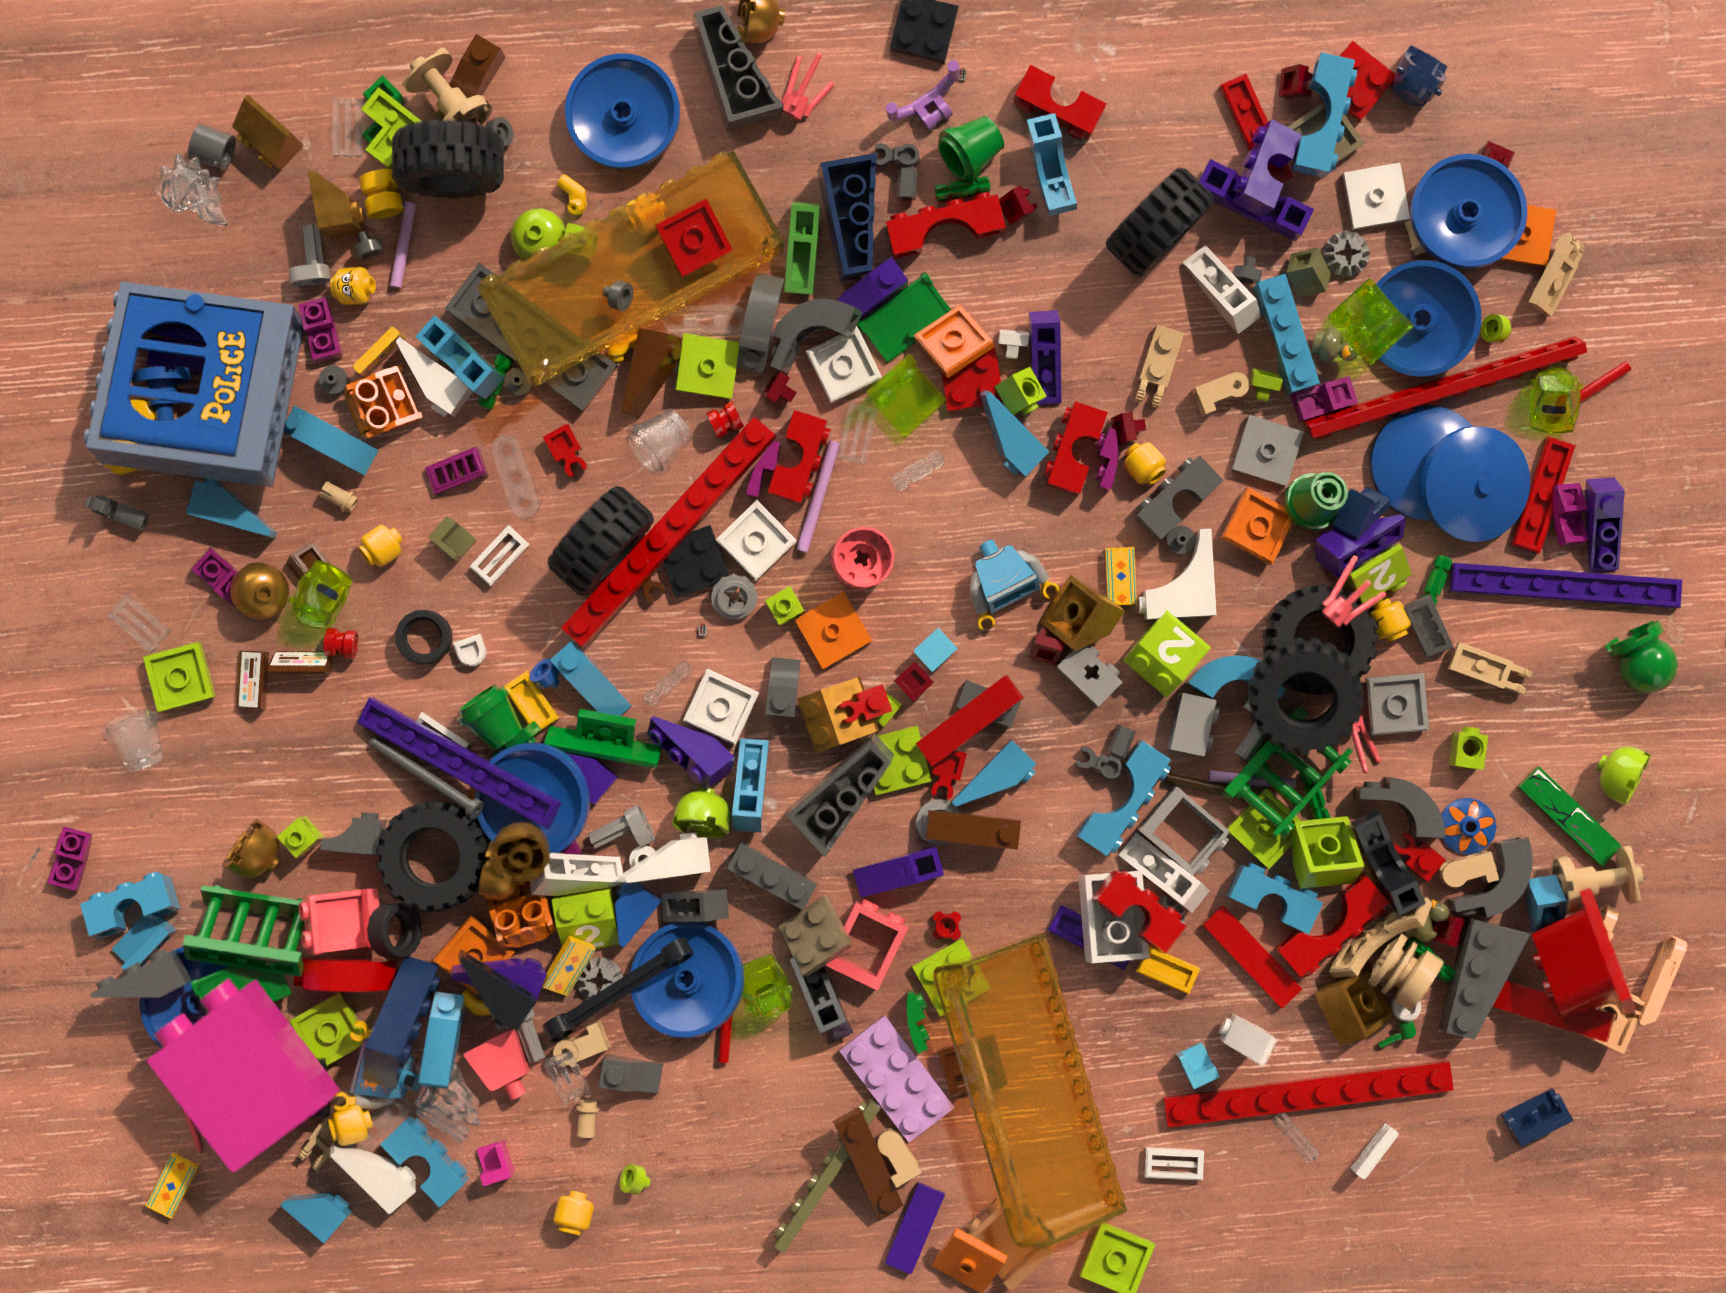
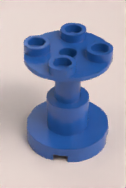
M165 366L134 370L131 382L133 386L177 392V385L189 383L191 381L190 369L187 367L174 366L175 372L165 369ZM148 398L149 406L155 407L156 421L174 420L173 406H177L178 402ZM138 443V444H140V445L155 446V447H162V448H170V447H165V446H157V445H150V444Z

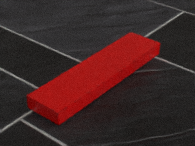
M1245 73L1221 84L1219 88L1249 152L1254 145V142H1252L1254 132L1259 126L1263 127L1268 123V120ZM1267 164L1268 172L1275 180L1283 183L1293 178L1288 164H1285L1282 168Z
M1549 436L1546 437L1530 484L1528 500L1519 517L1511 546L1540 554L1553 516V488L1564 483L1576 445Z
M1004 675L919 740L916 745L931 766H936L1023 700L1024 697L1009 676Z
M1221 905L1202 923L1205 929L1281 1009L1303 990L1224 905Z
M1506 980L1492 1006L1605 1043L1609 1041L1616 1014L1595 1008L1562 1018L1554 997L1548 998L1546 992Z

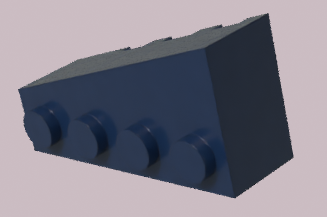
M877 153L821 162L817 170L840 282L863 278L872 271Z
M410 956L404 957L366 1043L362 1080L396 1090L404 1066L409 1060L413 1042L418 1039L422 1018L427 1017L432 1002L430 997L439 989L441 978L437 977L438 965Z

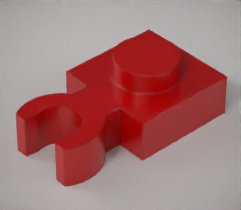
M568 423L543 436L555 461L558 463L565 460V472L568 476L574 477L571 467L575 463H579L584 471L588 469L586 462L575 454L582 450V447Z
M883 684L854 694L856 703L847 700L837 705L838 709L848 707L851 710L850 717L843 719V723L855 721L859 714H861L864 722L893 711Z
M955 750L933 767L932 774L939 775L940 777L932 786V795H936L939 786H946L948 789L946 798L951 799L954 792L951 781L952 779L960 781L967 753Z
M1402 832L1401 836L1407 840V845L1404 848H1400L1398 845L1393 844L1397 853L1409 856L1404 861V864L1428 882L1446 859L1424 841H1421L1416 846L1414 838L1410 834Z

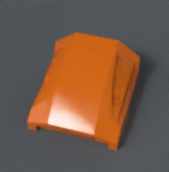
M401 365L376 372L344 387L347 406L357 430L365 441L423 418L421 412L417 410L406 385Z
M526 881L525 885H519L515 894L507 899H487L497 942L501 947L520 948L545 940L556 930L547 895H532L530 881Z

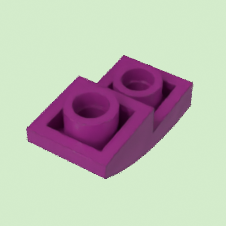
M323 297L298 304L303 328L308 337L312 360L315 364L343 357L328 299Z
M1109 428L1106 434H1100L1095 449L1099 450L1097 458L1107 461V465L1101 464L1095 480L1100 481L1098 489L1106 492L1111 490L1118 460L1116 431Z
M209 547L191 567V570L213 587L217 594L236 608L230 599L229 587L233 576L239 571L213 548Z
M63 826L54 852L56 859L47 882L49 885L78 892L89 855L92 834Z

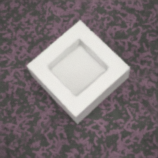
M999 329L998 342L999 344H1006L1005 357L1017 359L1019 346L1028 347V332Z

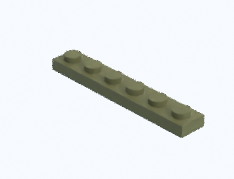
M872 1098L869 1099L867 1104L862 1101L858 1106L868 1126L880 1110V1104ZM840 1136L837 1140L841 1143L835 1152L830 1149L821 1164L825 1167L820 1175L813 1174L805 1189L808 1190V1193L804 1199L798 1198L791 1207L789 1213L792 1214V1217L788 1223L782 1222L773 1235L776 1238L774 1248L783 1254L848 1158Z

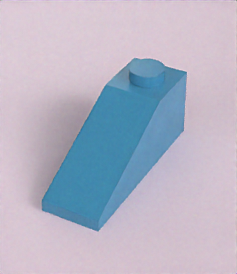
M983 390L980 393V397L999 455L1005 460L1003 466L1014 476L1018 473L1026 477L1049 451L990 391Z
M205 478L204 483L195 480L186 514L276 538L277 532L234 493L221 488L223 482Z
M571 641L550 659L555 667L597 712L621 716L632 706L576 642Z
M740 738L732 811L733 831L761 833L769 740Z
M1009 740L951 802L958 806L1015 786L1020 781L1025 784L1036 773L1033 769L1036 763L1015 742Z
M435 992L419 1077V1085L443 1089H448L466 1014L464 995Z

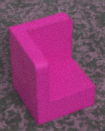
M505 1139L477 1149L483 1172L480 1174L483 1186L511 1178L515 1173Z

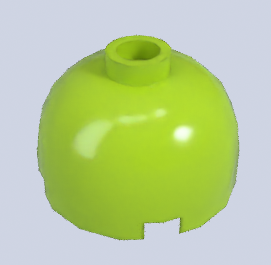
M543 208L530 209L523 212L514 221L511 228L512 247L516 255L524 263L539 267L549 266L556 263L563 256L560 249L566 227L555 213Z
M1620 747L1615 749L1609 757L1603 755L1596 770L1601 772L1599 783L1606 796L1626 806L1641 780L1640 777L1643 769L1646 770L1651 754L1634 747Z
M699 788L698 791L684 795L678 802L674 811L672 825L686 833L687 828L695 830L698 837L721 838L724 837L725 833L729 834L731 812L727 802L719 795H716L715 790Z

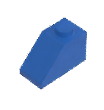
M639 881L632 882L631 884L624 883L616 893L619 897L615 903L619 944L623 948L662 902L658 896Z

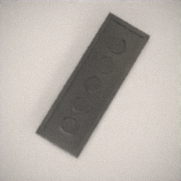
M478 263L445 307L447 311L583 412L618 367L614 362L481 263Z

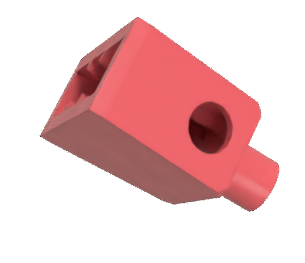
M510 1028L463 1054L489 1091L492 1092L504 1086L510 1100H514L526 1093L519 1077L527 1074L530 1071V1066L518 1030Z

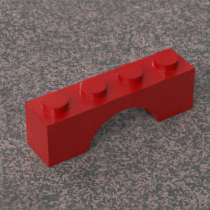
M990 192L975 195L973 197L974 200L963 202L962 199H956L947 202L946 207L935 209L934 206L920 208L918 214L907 216V213L904 212L890 216L891 220L886 221V230L893 259L921 253L927 235L934 228L943 224L961 225L968 229L976 239L1004 233L1006 226L998 194L991 196Z
M1360 874L1354 883L1349 884L1339 892L1342 900V914L1334 928L1321 935H1307L1295 930L1274 948L1299 977L1312 975L1320 967L1318 963L1326 956L1328 958L1333 957L1341 950L1342 946L1340 944L1348 937L1353 939L1364 930L1363 924L1370 918L1372 921L1376 920L1386 911L1384 907L1389 903L1388 900L1367 876Z

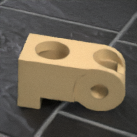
M1235 372L1197 386L1191 392L1201 417H1204L1217 410L1215 407L1216 403L1226 399L1237 400L1249 390L1250 384L1248 378L1243 373Z
M1486 850L1446 861L1438 870L1440 881L1452 887H1460L1467 880L1481 877L1482 881L1487 883L1499 880L1492 852Z
M601 1019L590 1023L586 1027L588 1033L576 1038L566 1037L560 1040L553 1050L555 1060L561 1065H570L608 1050L611 1044Z
M886 1128L881 1131L878 1136V1149L883 1155L888 1156L896 1170L891 1173V1179L897 1188L921 1174V1167L898 1130Z

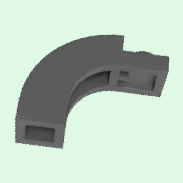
M816 299L796 306L778 322L772 333L773 336L781 339V341L772 351L770 366L789 374L802 343L808 336L817 331L831 330L852 338L862 311L832 299Z
M1519 836L1494 842L1499 880L1493 881L1482 891L1448 898L1449 909L1459 912L1460 916L1477 913L1476 908H1479L1481 916L1491 917L1511 907L1524 893L1531 877L1533 856L1529 837Z

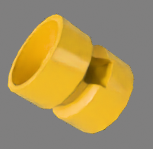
M392 169L371 171L358 178L361 192L367 196L364 204L369 219L388 218L404 211L401 194L395 191L399 186L396 185L392 178Z

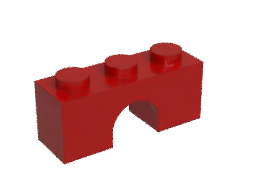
M1030 64L1014 95L1013 102L1017 104L1016 107L1027 114L1034 112L1040 116L1055 113L1058 125L1066 128L1070 136L1078 140L1083 138L1089 140L1107 103L1081 90L1077 100L1071 105L1062 106L1057 104L1052 99L1050 93L1056 77Z
M1076 401L1072 408L1066 407L1061 423L1066 424L1063 435L1057 434L1052 450L1057 451L1054 462L1048 461L1043 477L1048 478L1046 486L1076 496L1080 495L1089 466L1083 465L1074 459L1072 445L1080 439L1097 442L1108 412Z
M796 410L793 411L785 438L787 441L796 443L802 448L804 452L803 459L797 466L792 468L776 465L768 490L769 495L801 505L803 499L809 500L813 488V483H810L809 480L812 471L818 472L822 456L818 455L821 444H827L831 429L826 428L827 420Z
M1124 870L1121 873L1119 871H1112L1091 899L1113 917H1121L1124 911L1132 905L1138 906L1144 913L1145 921L1137 936L1157 952L1166 954L1186 928V925L1180 921L1182 916L1169 906L1167 909L1158 903L1160 898L1146 888L1143 891L1136 886L1137 880Z

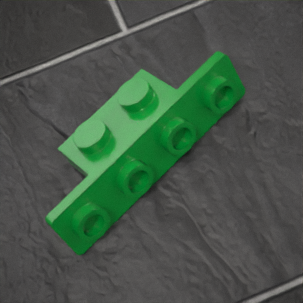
M583 709L579 710L576 730L550 726L544 744L553 746L563 752L657 768L662 751L661 746L634 741L636 719Z

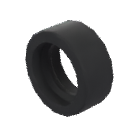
M415 610L405 615L399 622L395 632L396 645L400 653L407 660L417 664H433L443 659L449 652L453 642L452 629L448 621L440 614L430 610ZM420 620L433 622L441 633L439 646L428 654L415 652L408 643L407 634L410 627Z
M388 903L377 907L371 914L367 926L370 946L378 956L384 958L410 956L416 951L421 942L422 922L418 912L414 908L409 909L403 906V903ZM393 914L398 917L401 924V937L396 947L392 945L388 934L389 921Z

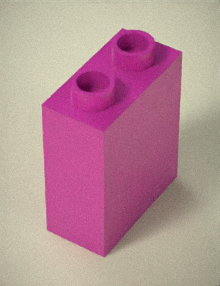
M230 979L223 982L200 1000L208 1010V1015L193 1025L187 1016L182 1013L154 1034L164 1048L146 1060L232 1173L325 1106L340 1091L256 979L240 991H238Z

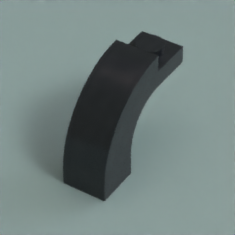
M1376 809L1351 821L1357 837L1356 842L1363 858L1384 896L1398 915L1401 916L1425 904L1426 902L1418 882L1399 857L1379 811Z

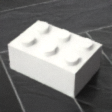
M1129 871L1128 873L1137 880L1135 885L1144 891L1142 871ZM1110 873L1078 875L1085 962L1101 963L1149 959L1148 944L1137 936L1145 921L1143 911L1138 906L1132 905L1124 911L1121 917H1113L1091 899Z

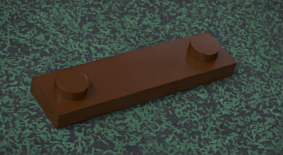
M856 1108L834 1120L835 1128L878 1220L904 1206L862 1111Z

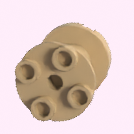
M440 48L428 58L419 57L411 63L410 69L412 71L403 81V87L409 93H416L429 87L439 99L436 106L445 116L442 121L471 122V124L479 122L483 125L492 112V107L484 96L475 95L467 99L458 87L451 88L443 78L444 73L452 63V57L446 48Z
M1631 846L1618 848L1615 869L1595 871L1592 866L1575 869L1568 856L1552 859L1551 875L1557 876L1567 900L1565 914H1574L1580 911L1581 895L1579 891L1591 888L1593 895H1598L1601 888L1620 885L1628 903L1636 904L1641 902L1638 884L1643 883V873L1641 867L1634 864Z

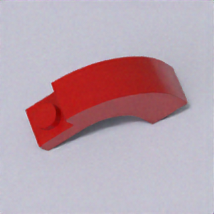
M302 956L304 968L301 977L294 976V985L301 986L303 989L320 991L361 992L390 990L396 976V961L379 958L338 960Z

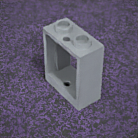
M1173 786L1137 828L1141 834L1192 876L1195 872L1200 874L1210 863L1207 858L1214 850L1219 852L1227 844L1229 839L1226 836L1230 832L1177 786ZM1180 801L1216 831L1189 863L1153 833Z

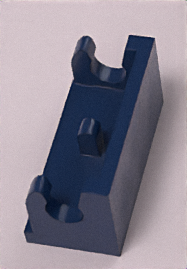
M1553 1088L1500 1113L1514 1142L1520 1146H1524L1574 1121L1560 1094H1556Z

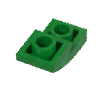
M910 989L907 991L906 1000L907 1019L913 1044L919 1054L928 1049L926 1041L930 1040V1037L924 1025L918 1026L916 1022L926 1018L924 1010L928 1009L922 994L916 995L914 990Z

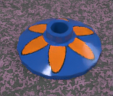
M1468 797L1456 799L1447 805L1441 814L1445 826V838H1442L1447 847L1456 853L1466 855L1479 853L1487 848L1495 837L1497 827L1495 816L1489 806L1480 800ZM1472 821L1475 826L1471 832H1468L1465 828L1466 823Z

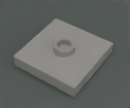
M1248 415L1231 470L1287 487L1304 431Z
M1424 673L1365 678L1370 735L1429 730Z

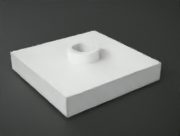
M1400 163L1349 171L1342 174L1352 230L1408 221L1410 219Z
M856 327L852 338L840 334L806 351L830 403L882 379L858 327Z
M758 500L716 539L755 581L797 542Z
M707 669L683 721L736 745L759 692Z

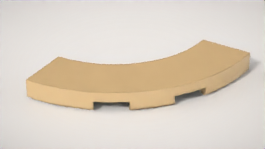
M1426 897L1424 898L1425 904L1401 916L1394 910L1374 921L1370 920L1363 926L1364 930L1351 944L1347 942L1339 952L1329 971L1334 978L1357 977L1368 958L1386 941L1404 931L1424 927L1432 906L1431 901Z

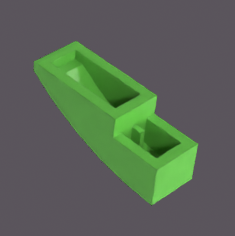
M792 202L784 292L813 295L821 204Z

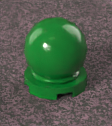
M1653 620L1629 630L1632 635L1626 639L1619 641L1618 637H1615L1605 645L1610 656H1620L1618 668L1621 677L1630 688L1641 693L1662 691L1671 685L1676 676L1679 665L1677 656L1667 642L1658 639L1659 635L1664 631L1659 620L1656 622Z

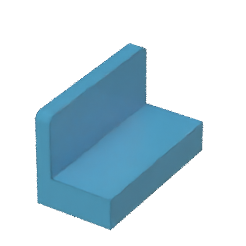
M143 915L117 942L112 950L125 962L121 967L123 970L138 962L142 967L150 960L149 956L155 954L177 930L163 917L151 919Z

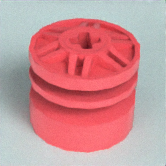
M858 527L849 530L836 541L831 551L830 563L833 573L841 583L850 588L866 589L878 585L888 577L893 568L894 551L891 542L882 532L870 527ZM858 551L861 555L866 554L868 556V559L865 560L866 566L864 567L861 563L855 564L854 559L857 558L856 552Z

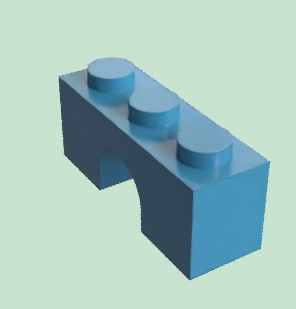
M435 315L415 336L435 356L455 371L454 374L473 392L485 399L505 379L457 332Z
M1251 862L1248 867L1240 864L1226 896L1257 909L1264 896L1273 893L1277 894L1283 903V909L1278 920L1309 934L1323 905V902L1316 899L1318 894L1306 888L1301 889L1299 892L1290 887L1291 881L1279 875H1276L1274 879L1264 875L1266 869Z
M153 872L143 876V881L134 884L133 882L116 886V891L108 894L100 892L91 895L89 901L80 904L89 936L101 940L127 930L124 914L133 903L138 902L142 908L143 915L151 919H157L181 910L172 878L162 873L160 874V872Z
M410 1116L380 1145L399 1165L411 1156H421L428 1161L431 1169L430 1175L420 1188L440 1208L469 1180V1177L466 1175L468 1172L459 1161H453L446 1154L448 1150L438 1139L433 1140L426 1133L428 1129L418 1118L414 1120Z

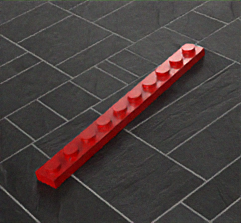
M1573 336L1303 421L1305 432L1312 438L1324 439L1332 436L1334 431L1341 429L1345 431L1358 428L1360 423L1369 420L1371 422L1382 421L1387 418V415L1395 412L1408 413L1415 409L1414 406L1424 403L1425 405L1437 404L1442 401L1443 397L1450 395L1462 396L1469 393V389L1478 386L1480 388L1491 387L1496 384V381L1504 378H1520L1524 375L1523 372L1533 369L1535 371L1546 370L1551 367L1552 363L1559 361L1571 362L1578 359V355L1587 353L1586 342Z
M753 417L567 620L561 629L584 649L777 438L775 433L756 417Z
M1446 1060L1163 1097L1167 1127H1176L1454 1091L1450 1061Z

